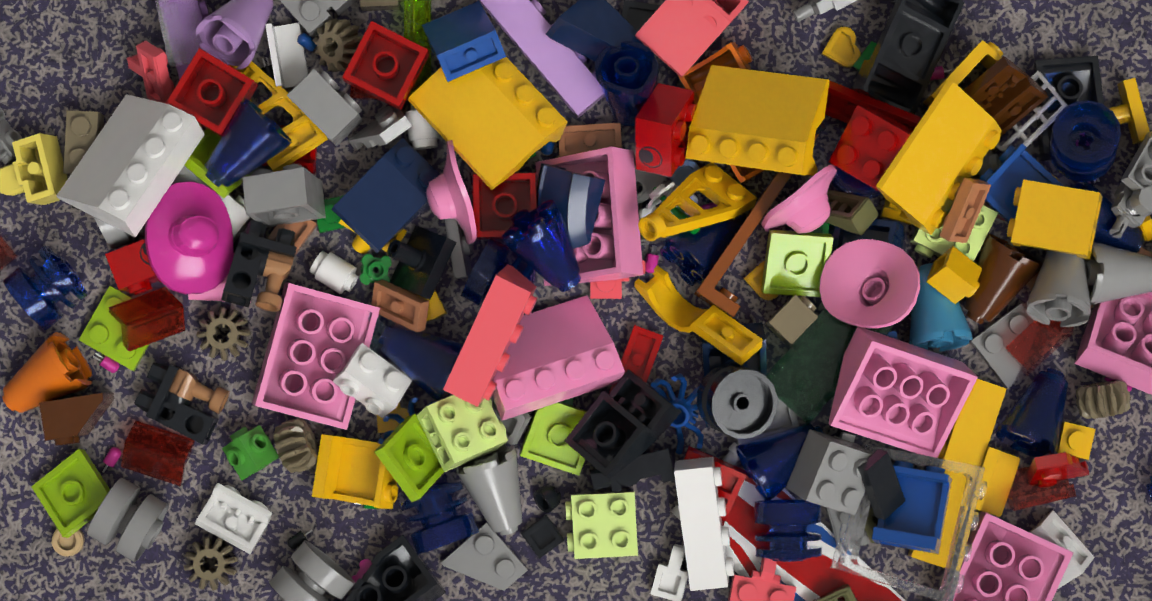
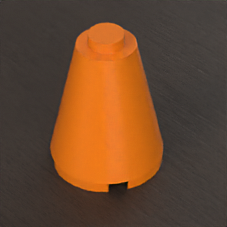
M55 332L50 335L4 386L2 398L5 405L11 411L16 410L19 413H23L40 406L39 403L57 400L85 389L92 384V381H88L92 377L89 364L77 346L71 350L65 343L69 338L64 334Z

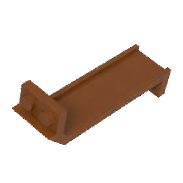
M776 173L694 294L709 305H715L732 318L741 307L735 303L738 297L725 288L718 291L715 287L792 174Z

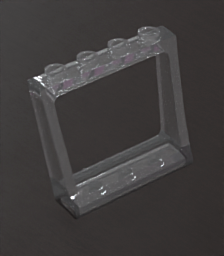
M861 445L872 453L878 449L887 451L892 461H904L924 467H939L945 469V471L963 474L966 477L965 489L949 555L939 589H933L859 565L857 558L871 505L865 490L856 514L852 515L844 512L831 568L936 601H953L955 593H960L964 584V575L960 574L962 562L969 560L972 551V544L967 543L970 530H976L979 522V513L975 512L977 500L984 498L987 489V482L982 481L985 467L879 446Z

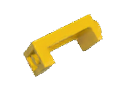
M982 40L923 103L929 108L948 79L959 85L978 63L989 69L1002 58L1003 52L994 43H986Z
M1023 179L1022 187H1017L1015 190L1013 205L1018 206L1016 218H1010L1007 237H1012L1011 243L1014 246L1020 247L1023 245L1090 259L1102 195L1100 192Z
M321 434L312 497L374 506V508L393 509V505L398 497V486L395 479L374 452L381 444L379 442Z

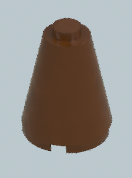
M988 233L977 261V265L982 268L978 279L980 286L970 298L966 297L963 306L968 310L966 316L979 324H983L984 321L992 322L1040 271L1041 262L1024 250L1009 245L1008 241Z

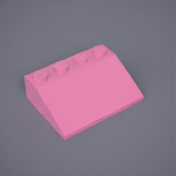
M611 146L535 162L537 186L541 163L566 168L567 171L605 180L591 242L588 245L569 250L541 241L544 286L618 280L643 275L641 239L638 227L639 213L634 151Z
M285 282L281 295L283 300L281 309L276 313L252 404L257 407L347 430L355 398L344 394L333 380L344 369L355 349L361 343L370 348L380 308Z
M1152 292L1095 304L1083 334L1075 364L1113 380L1123 381L1128 386L1152 395Z
M588 295L530 313V315H523L519 324L524 326V329L517 343L511 342L506 351L511 356L504 371L500 372L497 370L493 379L497 386L492 397L501 421L616 384L620 381L625 370L614 342Z
M857 326L843 356L828 423L830 426L937 460L978 376L962 361Z
M980 511L940 601H1052L1074 552L993 515Z

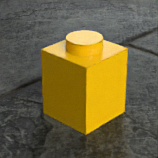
M952 246L933 262L926 282L956 304L965 296L970 298L980 286L978 279L982 268Z
M1058 421L1051 452H1067L1079 459L1089 460L1096 429Z

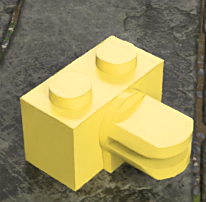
M38 133L12 142L16 161L12 162L13 164L0 168V193L11 196L25 193L27 203L47 205L59 201L60 199L56 195L68 178L63 173L64 162L57 136Z

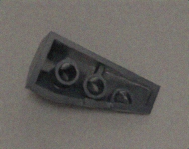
M402 535L377 553L371 561L372 565L362 579L359 578L353 586V591L345 601H435L445 594L446 591L407 538Z

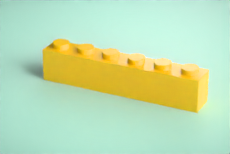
M980 379L976 380L937 458L939 459L937 467L945 469L944 474H948L952 479L939 554L909 549L908 556L945 569L948 568L1007 388Z

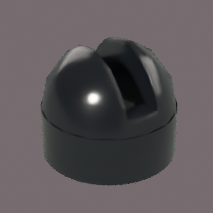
M552 485L541 487L533 495L537 506L545 513L554 510L561 501V493L556 494L554 491L556 487Z

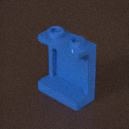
M480 1L422 25L429 45L440 63L447 82L506 57L497 32Z
M1023 143L1016 148L1011 144L998 158L1002 163L994 171L988 168L979 178V180H983L991 185L985 202L998 212L1007 223H1009L1010 218H1016L1018 206L1013 205L1016 188L1022 187L1023 179L1063 186L1025 150L1027 147Z
M895 461L893 467L905 502L885 520L878 518L877 527L873 529L872 540L877 544L939 554L952 479L948 474H944L945 469L926 466V470L913 469L914 464Z

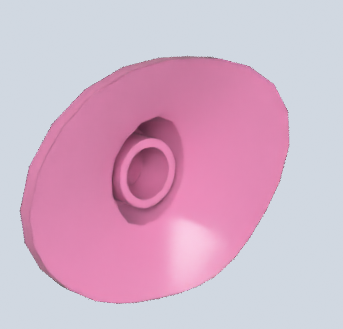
M449 140L446 142L447 156L443 173L429 182L426 196L431 211L438 219H456L464 232L466 243L469 245L477 239L474 212L457 165L453 140Z
M831 164L824 167L795 193L772 208L765 215L761 223L766 232H769V229L779 230L787 224L798 234H804L822 226L831 212L827 192L831 181L837 173L835 166Z
M860 239L848 242L836 249L826 261L820 277L821 301L826 310L836 319L862 328H882L900 322L909 315L915 306L920 291V273L915 261L903 249L874 239Z

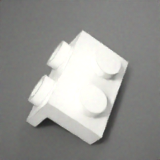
M361 343L355 349L344 369L336 375L333 382L340 387L344 394L354 397L365 405L370 413L384 418V416L397 407L412 379Z
M217 483L211 497L196 519L195 525L251 554L266 530L272 512L263 503L256 500L251 501L241 496L240 492L229 485L223 486Z

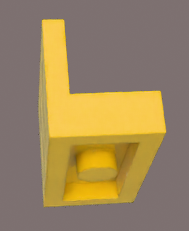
M987 447L968 507L998 517L1002 516L1020 458L995 448Z

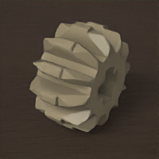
M332 19L328 20L325 25L317 28L318 36L312 41L318 48L313 54L321 56L319 65H327L328 71L345 72L363 37L358 35L360 26H351L350 20Z
M220 307L219 318L214 311H208L207 314L211 322L199 321L201 326L207 328L206 332L200 331L196 333L198 338H207V341L203 342L200 348L205 350L212 346L209 357L215 358L220 351L223 361H227L229 358L228 350H230L234 357H239L240 351L236 345L238 344L243 348L249 346L246 341L240 340L241 336L251 335L250 330L240 329V327L248 323V320L242 318L235 322L239 311L235 309L231 311L228 318L225 307ZM220 326L225 329L229 327L231 330L227 334L229 338L227 342L224 339H217V336L220 334L218 329Z
M1120 380L1092 383L1079 387L1076 390L1077 398L1075 400L1077 408L1079 409L1080 416L1086 419L1123 414L1131 408V397L1127 384Z
M303 418L288 420L275 427V434L273 436L276 444L275 448L278 452V457L282 461V465L290 473L302 472L317 465L318 443L315 439V434L311 430V426Z
M208 536L203 540L204 547L197 541L192 544L196 553L186 552L185 557L192 560L193 563L184 565V570L194 569L195 573L189 577V581L193 582L200 577L199 588L205 589L209 581L210 587L214 591L218 589V580L225 586L230 583L229 578L224 573L236 575L237 570L228 566V564L238 562V557H227L226 554L233 550V546L228 545L222 550L223 539L217 538L212 547V540ZM205 557L209 559L215 557L218 563L215 566L218 568L216 571L213 568L205 569L204 564L207 563V561H204Z

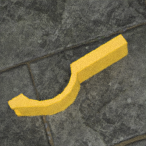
M658 265L654 268V273H652L654 277L647 283H644L639 278L634 282L636 290L655 313L669 326L680 332L690 333L693 331L739 365H743L762 348V338L715 305H712L709 309H701L686 301L672 284L668 272Z

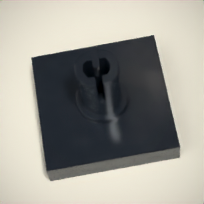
M415 226L407 244L399 240H393L388 247L387 255L399 261L390 283L430 300L457 242L422 227Z

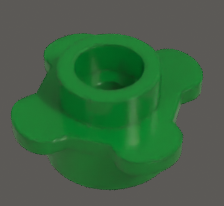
M365 254L361 258L362 265L359 280L362 284L368 285L379 280L390 282L388 269L392 265V261L388 256L377 258L371 254ZM377 267L378 272L374 273L373 268Z

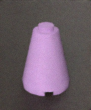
M230 0L205 17L197 26L196 36L199 34L202 41L199 44L200 48L227 65L238 66L237 69H244L255 56L266 27L265 24H267L273 8V0Z

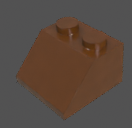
M97 393L39 403L45 441L54 440L55 446L80 443V436L89 435L113 402L114 393Z

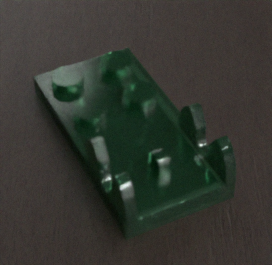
M826 308L823 309L818 318L765 374L774 385L778 399L806 424H809L820 413L822 407L835 396L843 356L857 326L836 319ZM889 326L865 328L883 335H887L892 330Z

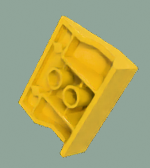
M507 57L447 82L440 67L408 97V101L446 142L453 140L455 152L491 190L516 173L530 156L549 142L556 143L559 141L568 122Z
M711 65L689 127L685 159L814 176L818 172L813 159L815 134L825 118L830 80Z
M948 79L876 187L886 200L902 210L899 215L902 219L932 235L935 229L943 225L947 212L956 198L957 188L964 178H970L979 172L983 164V158L989 149L992 150L998 144L1002 130L992 116L957 84Z

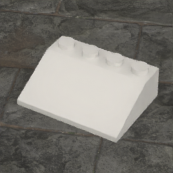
M126 94L56 196L58 199L136 238L205 134L194 116L170 104Z

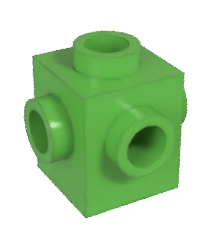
M260 425L250 431L243 427L230 435L232 442L222 448L241 481L279 458L269 437Z

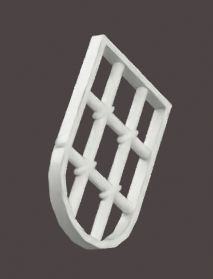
M1039 71L1031 78L1034 81L1040 78L1044 83L1041 88L1043 90L1048 88L1054 96L1042 107L1033 109L1035 114L1023 126H1018L1017 124L1013 126L1016 132L1002 146L996 145L1001 151H1005L1016 138L1019 139L1020 137L1024 141L1023 144L1028 147L1069 107L1056 92V89L1051 86ZM1058 100L1062 106L1051 117L1046 119L1042 113ZM1040 118L1043 124L1027 138L1023 132L1036 119L1039 120Z

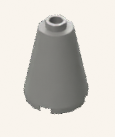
M1098 242L1093 243L1091 258L1084 259L1090 305L1152 292V257Z
M1048 250L1027 301V314L1033 320L1046 325H1050V320L1061 321L1060 327H1075L1087 323L1091 313L1084 258H1079L1073 254Z
M504 444L498 450L458 466L455 469L492 531L500 532V535H509L516 532L518 525L522 523L517 452L514 445L507 449L506 444Z

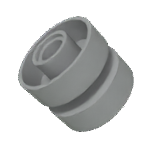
M121 477L108 492L88 528L87 535L106 546L120 533L121 537L118 541L116 552L136 562L144 551L151 547L160 533L169 504L150 494L137 507L135 504L140 494V487Z
M306 540L291 555L292 560L301 572L297 573L289 567L282 566L269 581L272 588L280 595L279 597L282 601H329L324 596L325 591L336 598L342 599L355 584L352 577L322 550Z

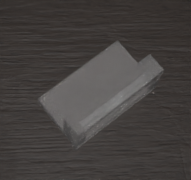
M169 0L155 1L169 66L175 67L190 64L200 48L199 44L202 42L199 34L196 36V28L200 21L195 0H180L170 3Z

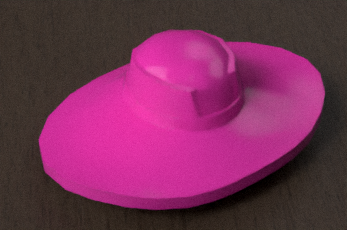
M192 181L171 185L145 223L146 252L151 268L157 278L170 290L185 295L202 294L222 283L230 271L234 248L230 217L222 199L214 190L206 185Z

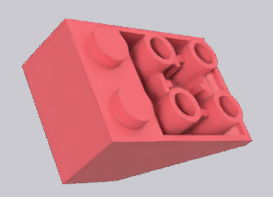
M665 0L635 34V37L682 78L740 14L749 1Z

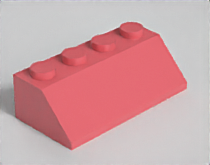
M507 264L496 274L443 388L444 391L477 407L484 399L489 401L497 386V383L493 382L497 370L500 372L504 371L511 356L506 351L511 342L517 343L524 329V326L519 323L524 313L530 315L537 301V298L533 296L537 286L513 266Z

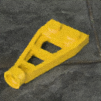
M251 61L244 69H237L238 66L229 65L256 83H263L272 93V97L257 107L250 99L244 112L255 144L273 172L283 170L284 166L292 164L328 140L326 135L288 98V92L281 86L276 87L275 81ZM280 106L293 117V122L271 135L266 130L263 116L274 107Z
M711 162L691 173L653 213L641 218L638 223L639 231L646 240L655 241L660 237L665 238L734 219L753 208L757 197ZM696 191H700L715 203L717 207L704 210L691 200L690 197ZM679 206L691 217L680 220L670 211Z

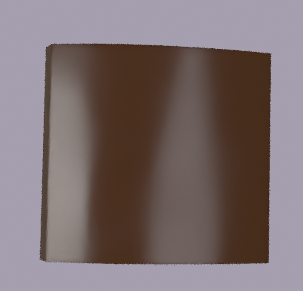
M1004 56L963 90L995 119L1002 130L1001 136L1049 97L1029 75Z

